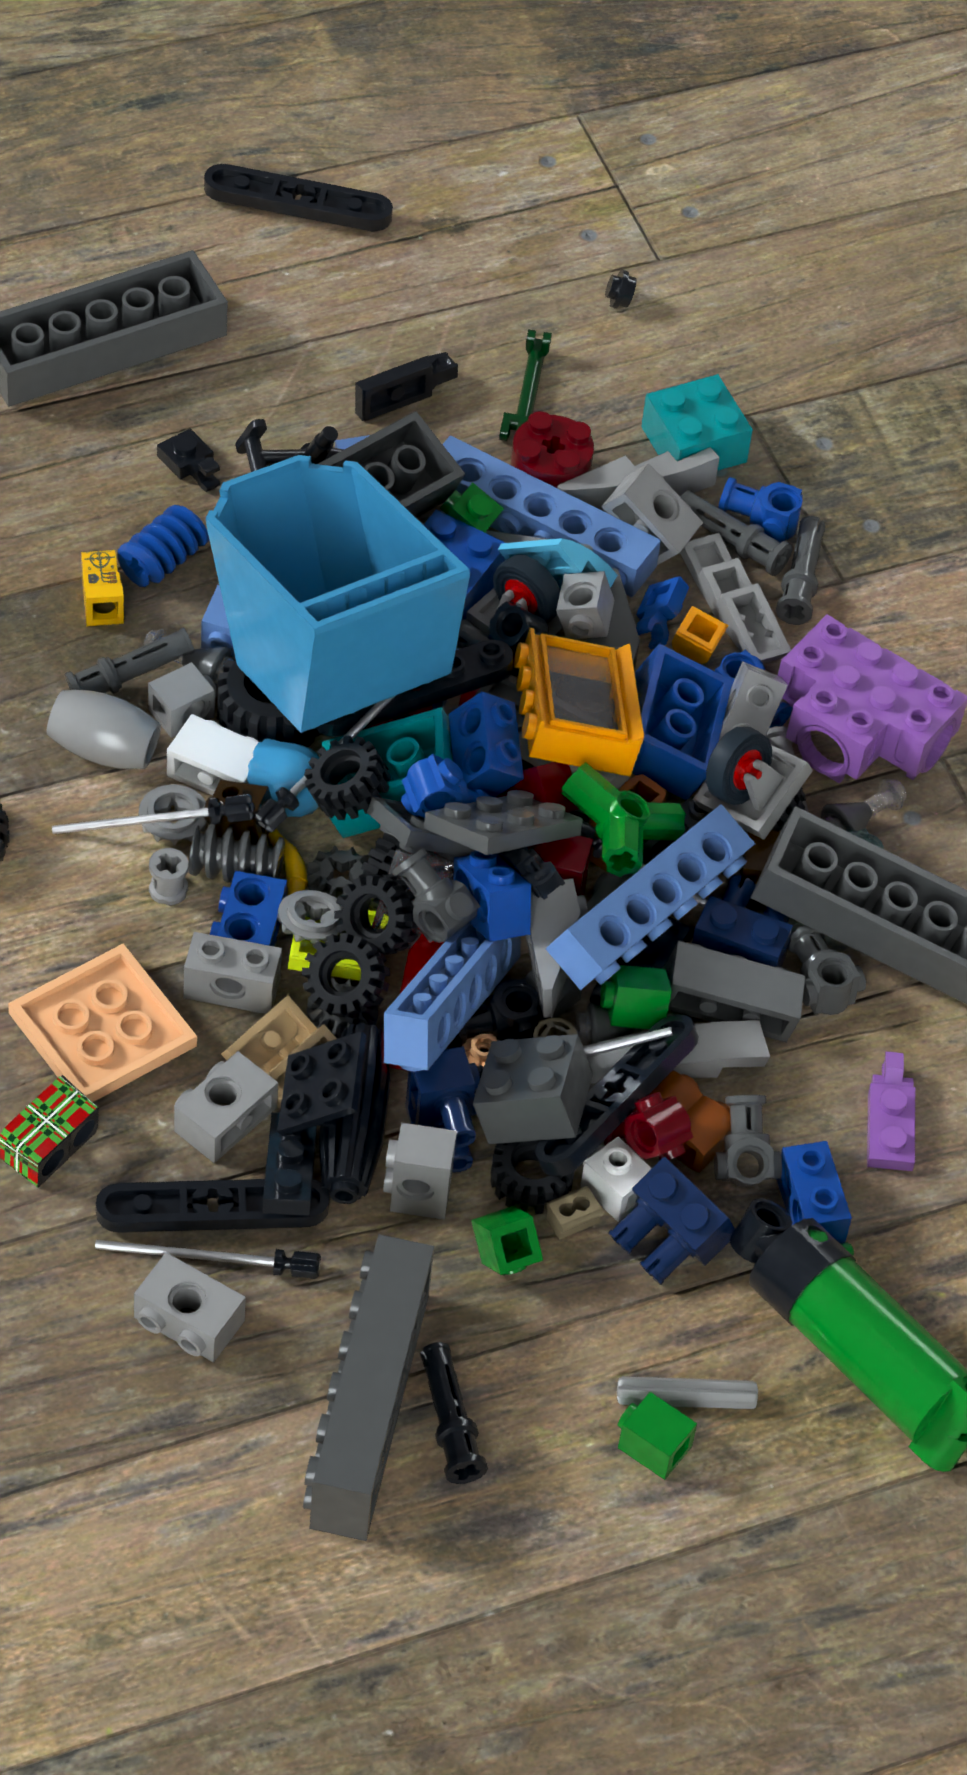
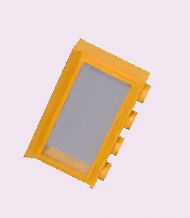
M530 628L526 642H519L514 658V667L520 669L516 688L517 691L522 692L519 714L525 715L522 726V738L527 739L529 757L578 767L586 762L594 770L631 777L644 739V731L630 643L615 650L613 647L543 633L536 635L534 628Z

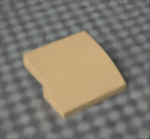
M287 995L222 1052L221 1055L228 1060L239 1051L278 1082L277 1107L280 1109L288 1055L337 1038L325 1024L317 1029L290 996Z

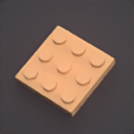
M124 943L8 1003L9 1015L56 1076L62 1077L63 1075L92 1103L197 1047V1035Z

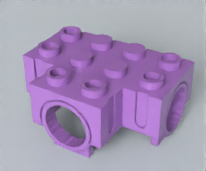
M828 614L781 660L778 676L782 677L788 685L782 699L787 701L793 708L785 738L798 745V749L803 757L802 760L807 761L817 772L826 775L839 784L844 779L845 774L857 780L879 756L907 772L906 777L914 780L919 773L929 771L940 759L951 738L959 731L967 705V696L958 690H953L949 685L924 670L917 669L913 664L888 649L881 648L877 643H874V641L852 628L848 629L844 624ZM817 730L833 738L844 754V763L832 762L822 756L811 740V731Z

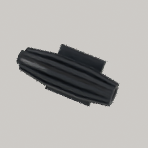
M359 1023L358 1025H349L348 1028L343 1030L341 1038L288 1055L277 1132L285 1136L313 1126H320L319 1150L322 1188H327L331 1199L341 1204L354 1203L361 1199L362 1196L365 1197L367 1195L384 1142L391 1086L389 1064L384 1063V1031L372 1024Z

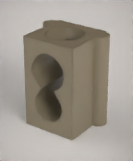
M588 1186L545 1203L547 1208L546 1220L559 1240L600 1223V1218L604 1215L602 1207Z

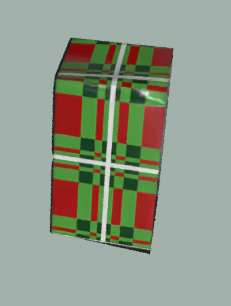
M63 1075L62 1077L59 1076L0 1133V1159L39 1188L97 1132L99 1108Z

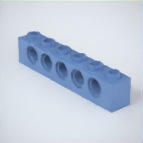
M451 435L443 443V446L465 472V476L456 490L462 494L473 482L504 508L490 527L504 533L546 539L563 538L576 543L588 544L593 547V552L601 557L611 568L619 570L625 593L630 597L636 594L657 567L660 539Z
M720 804L565 930L546 950L580 990L594 979L602 985L621 968L616 960L622 957L628 963L647 947L642 940L646 935L653 942L673 925L668 919L670 915H673L677 920L681 919L698 904L693 898L694 895L698 894L702 899L706 898L723 883L718 875L723 873L728 879L744 866L747 861L742 855L755 845L754 841L724 806Z
M469 922L448 938L384 1012V1063L399 1065L407 1071L429 1070L520 958L521 936L489 942Z

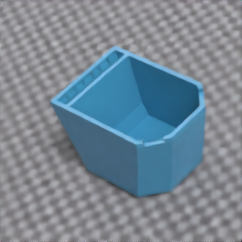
M297 455L223 482L219 490L220 498L214 510H209L206 516V526L236 663L300 733L452 673L470 578V569L358 462L345 460L343 467L312 464L311 456Z

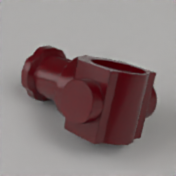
M657 1092L636 1101L635 1106L637 1110L627 1116L604 1140V1145L606 1146L617 1137L620 1139L626 1138L625 1143L643 1159L658 1156L659 1160H661L665 1156L668 1160H671L685 1153L683 1143L694 1137L691 1132L689 1115L678 1102L676 1095L662 1098L661 1093Z

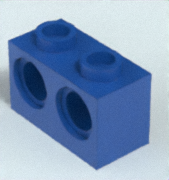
M481 691L448 714L453 761L460 767L463 779L467 783V788L481 789L489 796L497 797L524 779L515 702Z
M474 850L470 855L455 857L454 880L463 883L481 906L477 909V916L470 923L489 942L531 935V884L498 853L485 855Z
M235 871L231 886H223L218 906V912L223 913L221 922L213 921L210 935L275 947L281 922L277 921L278 908L281 901L286 897L287 880Z
M821 1141L783 1147L781 1152L782 1175L781 1179L776 1180L786 1212L791 1217L792 1225L803 1219L814 1218L839 1243L846 1242L852 1217L828 1142Z

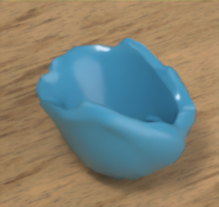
M267 738L263 742L258 743L254 748L253 758L248 764L247 781L249 784L268 786L272 799L277 802L278 798L275 792L280 787L290 791L304 776L305 770L311 769L308 763L312 757L319 759L320 757L311 748ZM305 787L296 796L299 806L294 811L285 808L287 817H302L313 814L319 806L307 787Z

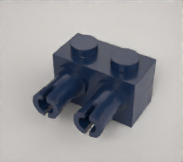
M732 876L729 879L722 899L709 896L695 926L692 943L725 954L739 955L747 960L772 967H782L787 955L793 925L788 924L790 917L766 906L763 914L746 909L756 885L752 880L746 878L743 886L740 888L738 886L742 876Z
M464 1046L444 1050L429 1070L408 1071L405 1103L410 1124L457 1131L453 1173L465 1171L472 1166L473 1157L469 1145L476 1139V1131L471 1116L477 1115L473 1101L475 1098L474 1091L478 1088L480 1076L476 1063L469 1064Z
M664 1156L632 1188L637 1197L635 1202L638 1205L613 1230L611 1229L608 1232L619 1246L621 1245L625 1252L630 1254L632 1249L657 1225L660 1227L664 1226L668 1230L669 1236L644 1261L642 1260L639 1263L650 1276H653V1279L659 1285H662L664 1280L688 1256L696 1257L706 1266L730 1242V1237L735 1228L730 1219Z

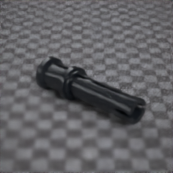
M444 1342L431 1343L423 1348L420 1356L426 1370L430 1392L439 1420L435 1437L438 1446L444 1449L447 1465L444 1468L445 1476L451 1483H470L481 1478L488 1470L486 1459L479 1455L475 1440L479 1432L476 1423L468 1418L465 1411L460 1386L452 1362L450 1346Z

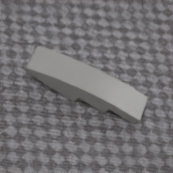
M709 447L677 462L667 451L634 466L625 455L559 484L558 489L606 512L601 506L622 480L648 463L663 476L670 487L681 497L687 490L695 493L715 485L720 457Z
M720 533L688 541L680 554L715 617L729 625L726 633L740 652L746 649L751 655L759 658L763 664L784 658L791 651V648L759 583L751 584L739 557L731 558Z
M760 1020L694 1024L699 1036L698 1043L673 1070L680 1074H686L691 1078H717L723 1067H765L770 1054ZM641 1032V1033H636V1034L625 1035V1036H621V1037H617V1038L605 1040V1041H602V1042H598V1043L586 1045V1046H583V1049H584V1048H588V1047H592V1046H596V1045H600V1044H604V1043H608V1042H612V1041H616V1040H620V1039H624V1038H628V1037H632V1036H636V1035H640V1034H644V1033H647V1032ZM633 1046L587 1057L593 1073L589 1090Z

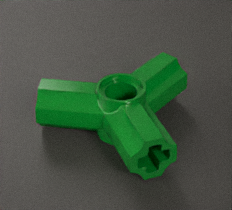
M586 762L578 767L561 789V794L597 823L595 830L598 837L602 840V860L606 863V872L618 877L625 874H635L643 864V839L677 840L685 832L684 819L686 813L680 803L646 802L634 792L619 791Z

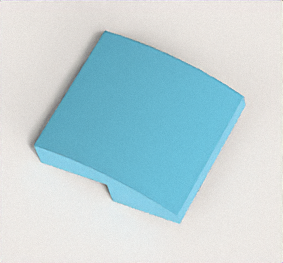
M559 538L501 543L498 551L506 560L514 555H526L537 560L551 573L557 581L560 590L564 574L605 571L610 588L618 576L601 557L572 540Z

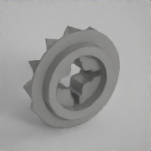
M177 784L163 785L151 790L144 796L139 805L138 816L166 813L171 811V806H175V811L200 809L205 807L206 801L197 791L190 787ZM204 817L178 820L176 823L169 821L142 824L144 833H151L156 842L166 839L170 840L175 846L181 839H187L192 842L198 825L200 832H204L206 820Z
M297 891L286 896L281 901L278 908L277 921L282 924V933L294 934L296 942L304 939L310 940L314 946L320 940L326 943V936L328 935L340 936L336 926L342 925L343 920L342 918L334 919V911L343 910V906L336 903L337 898L321 891Z

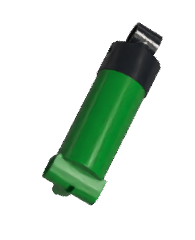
M763 1198L754 1199L730 1237V1244L734 1251L743 1259L755 1263L749 1277V1285L791 1326H795L912 1441L908 1447L924 1463L937 1471H951L967 1449V1369L856 1263V1259L853 1257L854 1249L848 1242L839 1243L814 1218L803 1219L792 1225L790 1215L780 1205Z

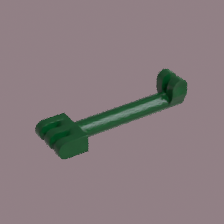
M528 329L526 351L529 356L517 414L504 412L499 440L507 441L510 430L517 431L523 423L528 421V417L533 413L543 361L550 349L552 333L544 332L543 339H537L536 330Z

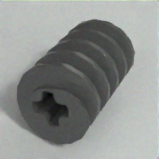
M211 823L205 834L200 833L198 825L194 833L189 855V873L197 876L205 865L206 877L208 879H215L222 869L223 880L226 883L232 882L235 871L279 879L284 860L285 841L283 837H279L275 846L269 848L267 834L262 833L255 845L251 843L250 830H245L240 840L236 841L234 840L233 827L228 826L222 837H218L216 824Z

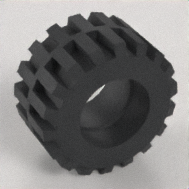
M235 654L234 661L228 660L224 664L223 673H220L218 679L217 720H219V724L222 727L242 736L252 737L259 742L269 738L309 747L314 742L315 735L319 736L320 733L315 728L300 733L274 704L258 701L267 699V697L237 666Z

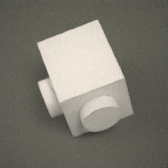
M617 1137L606 1146L599 1145L583 1162L581 1187L588 1186L599 1204L619 1222L638 1205L635 1202L637 1197L632 1188L652 1168L623 1140Z

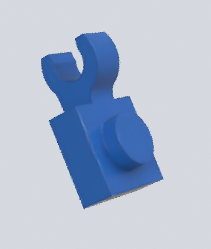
M681 576L649 585L636 613L640 619L636 625L638 635L651 632V641L648 646L651 650L655 649L659 643L664 646L669 640L667 621L677 617L682 610V603L689 590V586Z

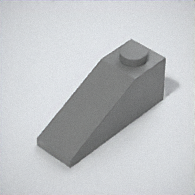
M573 878L564 879L565 884L563 886L560 885L547 895L548 898L545 900L541 897L537 898L531 893V935H525L543 1018L553 1016L568 976L548 953L546 948L588 912L585 896H577Z

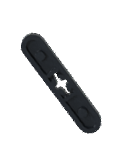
M230 164L213 165L207 169L204 175V191L206 195L219 202L371 232L384 230L392 222L393 205L387 197L378 193ZM297 195L302 196L300 200H295Z
M486 640L456 650L451 674L416 687L421 688L418 691L411 689L396 695L364 728L508 678L514 667L512 649L508 644L500 640ZM375 704L322 724L315 729L326 736L336 737L345 735Z
M677 1014L658 1021L648 1032L671 1027L673 1036L634 1045L591 1088L587 1095L576 1138L540 1140L536 1146L535 1154L544 1173L552 1176H566L573 1173L636 1108L635 1102L648 1096L695 1048L699 1036L690 1017Z
M265 1179L116 1183L103 1188L97 1195L96 1216L103 1228L118 1233L302 1228L316 1226L324 1221L328 1215L330 1196L328 1189L322 1188V1183L313 1179L310 1216L263 1214ZM208 1199H217L219 1205L217 1212H209L207 1206Z

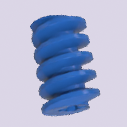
M172 505L163 514L158 515L151 524L144 526L140 533L133 535L129 542L123 543L118 549L117 559L127 577L139 587H146L149 581L160 583L165 577L164 573L171 574L175 570L176 564H183L187 559V555H194L198 550V546H205L208 543V531L200 518L184 506Z

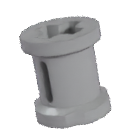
M163 848L153 853L149 859V871L153 876L149 885V893L151 898L159 904L172 906L179 904L186 898L188 882L185 876L188 873L189 861L182 851L175 848Z

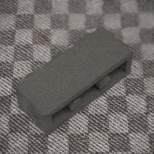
M682 941L677 942L665 964L672 990L669 1011L709 1022L760 1020L764 1037L786 1043L801 1019L805 975L791 972L783 967H772L747 960L739 955H729L704 948L699 944H689Z

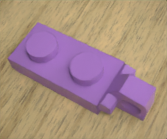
M886 1051L885 1061L882 1064V1075L873 1074L868 1091L867 1167L913 1171L915 1087H913V1078L903 1077V1053Z

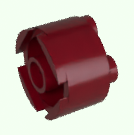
M543 411L530 414L528 421L523 423L514 435L511 466L558 488L559 484L591 471L594 453L591 429L584 422L575 421L564 416L549 415Z

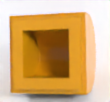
M691 606L673 637L672 648L675 652L701 665L709 661L729 625Z

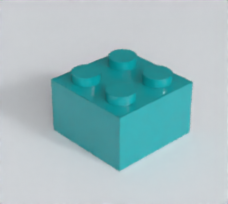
M719 374L647 393L645 397L641 427L658 455L668 451L678 462L711 447L720 457L718 470L747 463L753 429Z

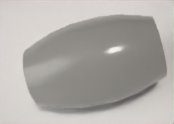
M62 690L54 702L47 724V735L69 752L85 760L119 769H146L154 755L161 732V724L141 708L112 695L90 690Z

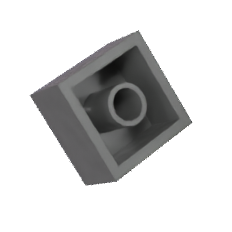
M578 1034L550 1035L547 1037L515 1040L506 1039L491 1042L473 1101V1106L488 1144L576 1138L593 1077Z

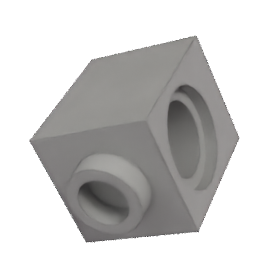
M605 571L564 574L556 611L566 638L607 637L615 600Z
M192 662L148 683V710L171 738L179 733L191 714L205 720L214 718L215 698L217 697L215 684L208 675H202Z

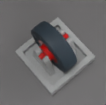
M514 555L500 564L493 576L494 588L470 608L466 615V620L490 635V620L495 615L498 607L506 601H514L519 607L543 618L548 624L550 635L558 637L565 635L556 611L561 591L557 581L542 564L526 555Z
M746 726L736 727L727 732L717 743L708 762L706 781L693 800L699 808L709 813L722 804L743 830L765 840L813 769L807 761L771 745L769 739L759 731Z

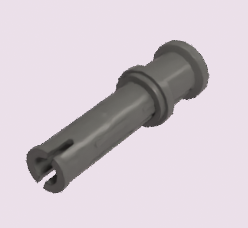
M690 490L682 494L681 499L702 520L703 524L701 526L713 534L720 533L723 540L736 547V552L741 558L753 559L766 567V572L771 576H776L785 567L792 553V545L789 542L782 541L780 543L765 534L762 526L758 524L748 526L724 510L695 495ZM707 513L724 523L726 528L707 518L704 514ZM761 547L767 549L769 553L764 552Z
M806 516L800 521L791 570L782 578L781 587L784 593L783 597L777 601V616L782 621L792 625H802L812 618L813 606L811 598L815 596L818 589L815 569L826 527L822 520L817 530L820 518L815 516Z
M183 627L179 631L143 645L111 660L109 657H101L96 665L75 674L69 671L64 673L70 690H90L101 693L110 691L112 694H115L122 688V683L183 656L193 654L195 651L190 637Z

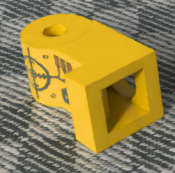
M115 550L81 552L86 626L124 624V594L120 573L117 569ZM112 602L116 606L114 610L108 613H99L93 610L94 603Z

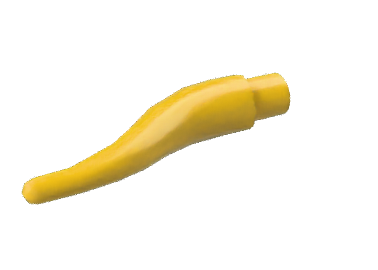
M277 828L268 834L273 847L279 837H283ZM284 838L285 852L283 862L285 864L288 895L294 892L305 890L308 880L306 865L298 849Z

